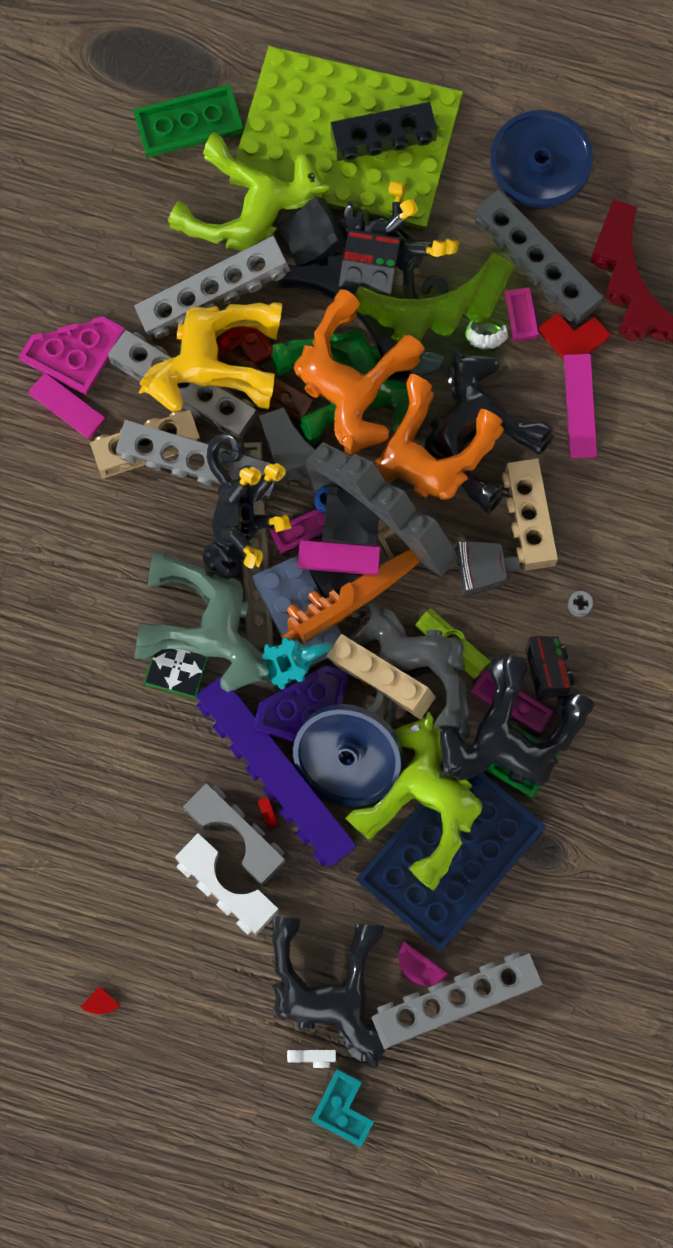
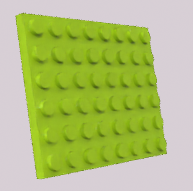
M269 46L235 159L248 167L267 172L282 182L292 183L294 181V160L299 155H307L321 179L325 181V185L330 187L328 188L330 192L325 196H321V198L326 200L329 208L345 211L348 201H356L361 209H369L370 218L374 219L389 218L392 215V202H395L396 196L389 195L388 193L390 183L395 181L403 183L407 187L403 202L413 199L418 207L415 215L405 219L406 223L404 226L426 231L463 91ZM425 102L431 103L437 126L436 141H432V143L425 146H408L401 151H384L377 156L365 155L352 161H337L331 138L330 122ZM410 126L404 127V129L407 131L414 130V128ZM380 132V133H379V134L382 135V136H387V135H389L388 132ZM356 137L354 138V140L363 141L364 138ZM232 177L229 178L230 184L247 188L242 182Z

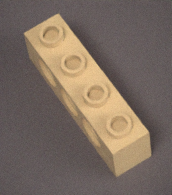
M190 410L172 412L169 417L163 419L153 418L144 424L145 426L165 432L174 430L178 436L201 442ZM122 429L120 433L111 436L104 434L95 438V441L90 442L102 479L146 465V462L136 460L135 463L121 460V455L114 453ZM152 443L147 446L138 445V450L142 453H149L153 449ZM169 448L165 450L163 456L168 458L179 453L176 449Z
M539 459L507 463L505 472L502 473L503 487L509 490L510 497L506 498L508 512L513 513L515 522L511 523L513 538H518L519 547L516 548L519 563L523 564L524 571L553 567L556 565L558 557ZM519 486H526L530 489V493L521 494L517 488ZM531 511L534 513L535 518L531 520L525 519L522 516V512ZM528 536H536L539 538L540 543L532 545L526 538Z

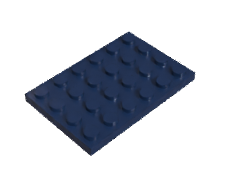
M483 772L473 777V779L467 780L472 785L469 791L476 798H479L482 803V811L473 821L471 832L461 831L462 845L454 855L447 873L440 879L434 891L418 880L408 869L415 862L430 857L439 846L443 834L441 813L423 804L417 807L356 879V882L439 953H441L546 828L544 823Z

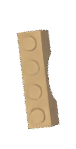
M343 634L339 636L333 645V649L326 655L335 666L352 677L371 685L419 719L423 717L436 698L428 687Z

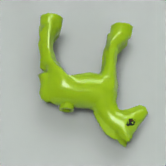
M212 132L204 147V160L215 165L220 171L242 182L249 188L244 198L241 216L220 225L208 224L196 219L188 206L178 200L170 213L168 223H170V228L182 231L188 236L203 238L215 244L226 241V249L242 252L274 236L277 228L272 225L281 209L303 208L313 197L321 198V196L330 192L328 188L330 187L325 185V181L321 179L307 155H299L294 160V181L292 183L282 182L267 172L253 169L234 159L230 155L223 138L217 133Z
M429 711L425 718L393 729L400 741L401 747L413 749L415 756L400 772L398 779L388 794L375 806L353 810L345 819L355 830L371 841L411 799H417L424 806L440 812L443 834L439 846L430 857L419 860L408 868L418 880L434 891L440 879L447 873L454 855L462 845L461 831L471 832L473 821L482 811V803L479 798H476L469 791L472 785L467 780H455L452 777L439 778L440 773L443 771L441 769L443 761L440 745L441 731L434 728L435 720Z

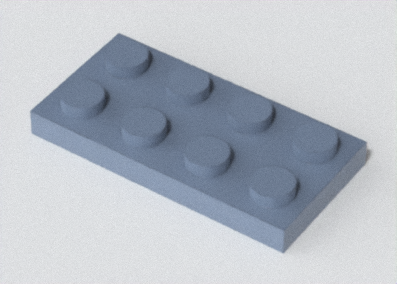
M298 555L252 577L281 637L289 632L288 619L291 616L288 614L287 608L295 604L299 610L306 612L308 605L313 604L308 598L309 594L313 591H317L320 594L309 570L298 569ZM337 625L304 645L311 646L327 642L334 645L341 633ZM329 651L313 660L309 668L328 660L326 655Z

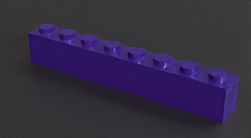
M220 676L196 695L199 702L196 707L205 718L208 716L212 718L215 722L212 727L221 739L226 736L232 745L229 749L238 760L243 758L248 764V767L245 769L254 781L259 779L263 783L265 788L262 791L272 803L276 800L282 809L279 810V813L288 824L293 822L299 829L295 833L304 845L310 843L314 848L315 852L312 855L321 867L327 865L329 869H332L355 851L356 845L267 733L253 729L255 717L234 690L226 692L221 688L220 679L222 676Z

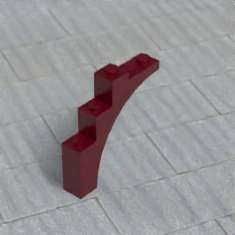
M613 199L590 263L595 264L601 270L613 271L604 298L614 305L628 306L618 334L623 335L624 338L630 341L643 342L647 333L656 340L673 342V315L667 312L652 296L642 281L635 263L632 234L637 207Z

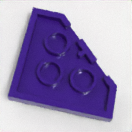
M323 666L305 676L304 681H296L261 701L258 706L253 729L294 742L300 727L311 714L324 707L343 703L349 674L328 666Z

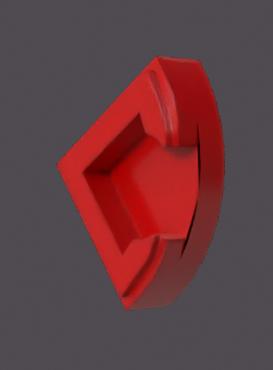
M268 797L258 800V806L267 828L277 827L278 823Z
M99 986L80 1008L91 1014L103 1015L115 1011L120 1005Z

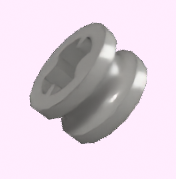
M584 591L573 593L568 601V610L576 617L588 615L593 606L592 597ZM578 598H582L583 603H587V607L584 606L583 610H578V605H573V601L576 603Z

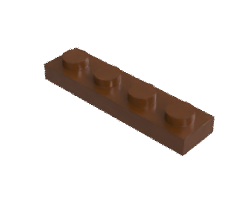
M224 348L218 359L219 362L228 365L253 368L271 373L229 348ZM275 375L270 405L277 409L284 408L288 415L302 422L301 417L308 415L316 398Z

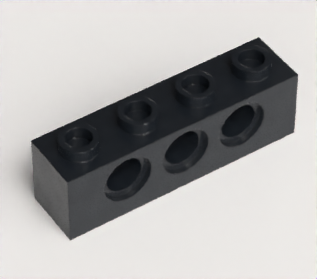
M430 102L330 122L331 138L337 161H352L365 155L377 156L389 150L401 151L413 145L425 146L432 143V141H436L437 126ZM410 126L413 127L414 130L407 131L404 129V127ZM380 132H388L389 135H387V136H382V135H380L379 133H380ZM363 137L364 140L356 141L354 140V138Z

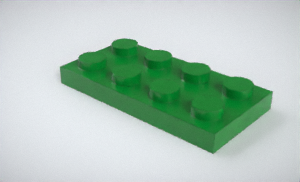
M230 84L133 109L146 158L207 143L212 132L217 133L222 138L242 134L244 131Z

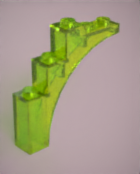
M492 252L480 271L470 281L454 291L438 297L425 299H398L377 294L359 286L354 294L360 303L356 311L377 319L385 327L395 329L391 338L396 340L397 343L406 335H411L421 341L428 326L435 333L449 337L456 329L463 314L467 315L474 322L484 324L500 298L515 264Z

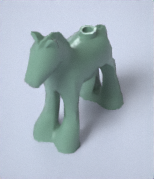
M153 550L147 587H158L169 582L185 584L199 593L206 602L207 608L202 615V622L199 628L186 629L169 625L140 623L134 659L146 660L163 649L185 650L205 657L225 658L232 663L220 679L221 688L226 692L236 690L255 681L267 683L266 676L269 675V670L266 667L265 660L262 659L263 654L255 646H252V643L238 634L240 617L246 618L248 602H243L244 588L241 582L236 579L219 576L217 573L211 577L207 574L204 567L192 565L175 556H165L162 552Z

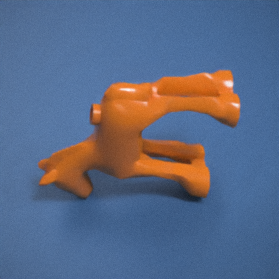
M340 289L334 301L327 307L322 322L314 332L313 346L304 345L302 355L294 364V370L296 375L305 382V390L309 395L315 398L321 395L336 406L334 418L335 436L339 443L344 446V453L352 456L354 452L388 440L389 430L387 427L364 421L362 419L363 413L374 402L379 389L390 375L396 371L413 370L420 363L419 356L424 352V347L413 336H403L372 370L363 375L353 367L334 361L330 347L331 335L337 327L355 320L357 317L356 310L360 306L358 299L352 293Z
M410 374L406 383L409 397L407 413L399 427L387 440L381 455L373 463L387 483L390 484L395 479H400L414 486L412 492L421 498L426 499L428 495H431L441 500H447L455 495L459 486L464 481L468 480L464 472L474 470L482 457L493 448L496 439L504 431V428L501 426L503 421L496 414L480 409L476 418L477 434L471 444L460 454L437 460L421 445L414 443L416 433L423 423L429 405L435 396L431 391L432 385L420 376ZM359 450L358 452H354L355 454L367 459L363 455L361 450Z

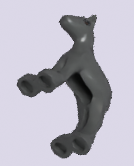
M367 602L368 611L357 624L349 639L362 647L380 641L379 657L412 678L434 672L443 681L447 693L446 707L436 719L434 728L442 731L450 727L456 729L462 739L470 737L468 725L470 713L466 701V683L458 674V671L466 668L462 659V642L455 637H443V633L438 630L426 631V636L407 637L405 629L393 611L386 608L378 609L374 603ZM377 690L375 701L367 710L380 716L393 729L397 704Z

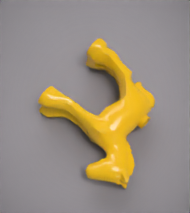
M273 302L269 305L264 303L248 305L230 304L221 311L218 306L209 308L194 306L189 308L185 313L184 324L178 323L176 339L182 340L180 355L150 367L140 381L142 387L138 393L146 392L170 411L179 412L184 404L177 386L179 383L188 382L198 386L228 387L245 392L259 408L269 410L275 374L219 362L217 360L218 346L216 338L230 328L246 326L257 328L267 337L276 340L281 319L282 303Z

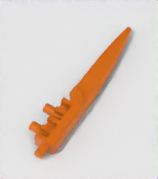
M410 549L380 565L378 575L365 574L352 583L349 582L342 586L340 595L332 590L329 592V597L325 599L317 591L311 592L308 598L313 604L308 605L306 612L299 610L295 604L287 608V612L291 616L288 619L289 632L282 635V639L289 637L291 640H297L303 645L352 615L353 611L382 593L420 561Z

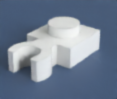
M288 1050V1063L308 1062L313 1063V1068H330V1063H336V1050Z

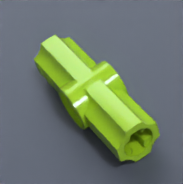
M431 608L415 624V627L425 636L428 630H438L443 633V637L459 639L463 644L462 659L466 667L463 670L474 680L491 663L465 639L462 632L451 627Z

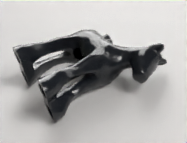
M454 349V361L449 365L447 380L456 403L444 417L439 414L431 422L430 427L433 430L425 440V450L437 460L460 454L464 450V445L473 440L477 434L476 418L480 409H485L502 419L501 426L504 428L503 432L519 444L531 449L536 454H542L554 438V435L551 434L554 427L545 421L526 423L518 420L500 406L495 398L482 391L477 385L478 381L498 371L500 365L497 358L461 354L457 349ZM465 471L464 473L467 475L468 480L464 481L461 486L471 500L478 503L487 514L491 513L503 498L504 494L501 493L502 485L494 481L479 480L470 471Z
M505 655L504 660L492 658L489 671L495 685V694L491 706L479 724L475 740L471 746L464 742L456 729L447 727L440 732L444 770L440 773L439 778L473 779V777L487 770L494 763L508 771V779L515 783L523 784L525 780L535 785H543L548 781L555 765L559 763L558 759L554 756L560 751H565L569 748L574 736L584 726L586 717L592 712L595 703L590 698L577 693H571L568 696H558V722L554 732L546 740L533 744L520 730L510 725L511 712L521 689L528 664L512 655Z
M273 917L274 933L272 943L275 953V973L282 980L281 983H275L272 986L276 996L274 1007L276 1015L282 1020L288 1019L289 1021L298 1022L297 1028L314 1029L315 1023L334 1024L351 1056L377 1068L378 1061L382 1060V1055L386 1049L383 1048L375 1025H366L364 1019L366 1002L364 968L368 952L382 938L385 926L356 924L355 935L350 947L348 972L342 985L327 984L319 987H308L294 971L290 960V942L299 930L301 919Z

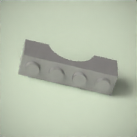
M206 783L183 806L184 810L203 829L223 825L236 830L243 837L246 845L242 866L263 887L285 864V859L282 857L285 854L284 851L274 842L269 845L262 838L265 833L255 823L250 826L243 819L246 815L238 806L234 804L230 807L224 801L226 795L216 785L211 788Z

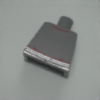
M459 541L455 551L459 556L457 558L462 597L499 588L505 584L507 572H516L520 569L518 556L504 557L502 545L499 543Z

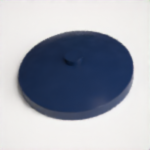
M547 110L525 112L505 123L493 141L490 156L491 171L500 189L512 200L535 208L555 207L573 199L586 185L593 164L592 147L583 129L567 116Z
M331 705L311 714L300 727L293 746V758L296 769L313 792L330 802L345 806L367 805L383 798L398 779L403 764L402 747L391 726L374 712L354 705Z

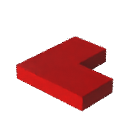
M559 313L555 314L538 328V333L563 361L564 355L590 354L611 337V334L595 316L576 331L567 324Z
M246 326L230 328L216 338L218 346L217 359H219L224 348H229L232 351L241 348L248 360L259 366L271 359L270 354L273 353L271 344L257 328Z

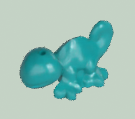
M289 637L283 638L282 644L279 646L266 644L264 647L265 653L262 655V659L265 660L266 667L269 670V675L266 678L270 679L272 684L278 685L281 690L285 689L287 683L291 682V680L304 681L305 674L308 672L313 660L333 649V644L327 642L306 646L298 643L296 640H291Z

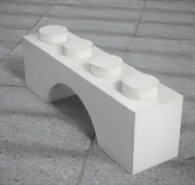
M199 833L176 855L175 858L179 862L176 867L187 878L191 875L199 881L196 886L207 897L213 894L219 900L216 905L227 916L232 912L239 919L236 924L247 935L252 931L257 936L279 912V909L259 890L248 894H235L223 888L216 877V864L219 853Z

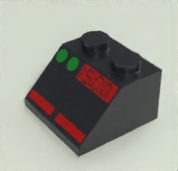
M349 229L339 286L391 294L401 237Z
M555 636L529 637L525 652L537 701L569 694L571 686L574 685V678L571 669L567 670L565 660L568 659L565 644H560L559 637Z

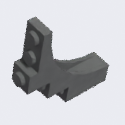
M284 408L259 416L260 426L274 463H278L286 469V473L281 480H295L301 477L302 473L306 472L314 496L317 490L324 486L342 488L308 466L306 461L314 453L315 449L298 433ZM395 479L390 483L405 491L406 494L412 493L414 486L400 479ZM327 493L323 495V499L327 498Z
M324 442L320 444L306 461L311 469L341 486L373 511L404 541L425 568L443 576L459 557L437 521L417 511L405 491L387 483L373 462L355 453L353 456H350Z

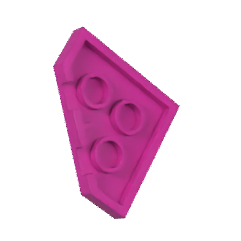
M101 316L92 319L93 321L80 325L75 323L57 328V331L43 335L42 333L31 335L18 358L21 362L42 373H46L50 377L87 396L109 360L108 353L121 337L125 328Z

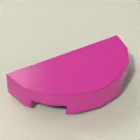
M403 941L399 950V966L404 976L410 982L419 986H432L442 982L449 975Z

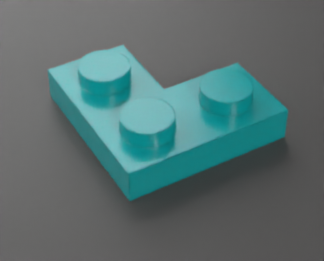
M336 1070L311 1121L362 1147L374 1121L349 1108L362 1082Z

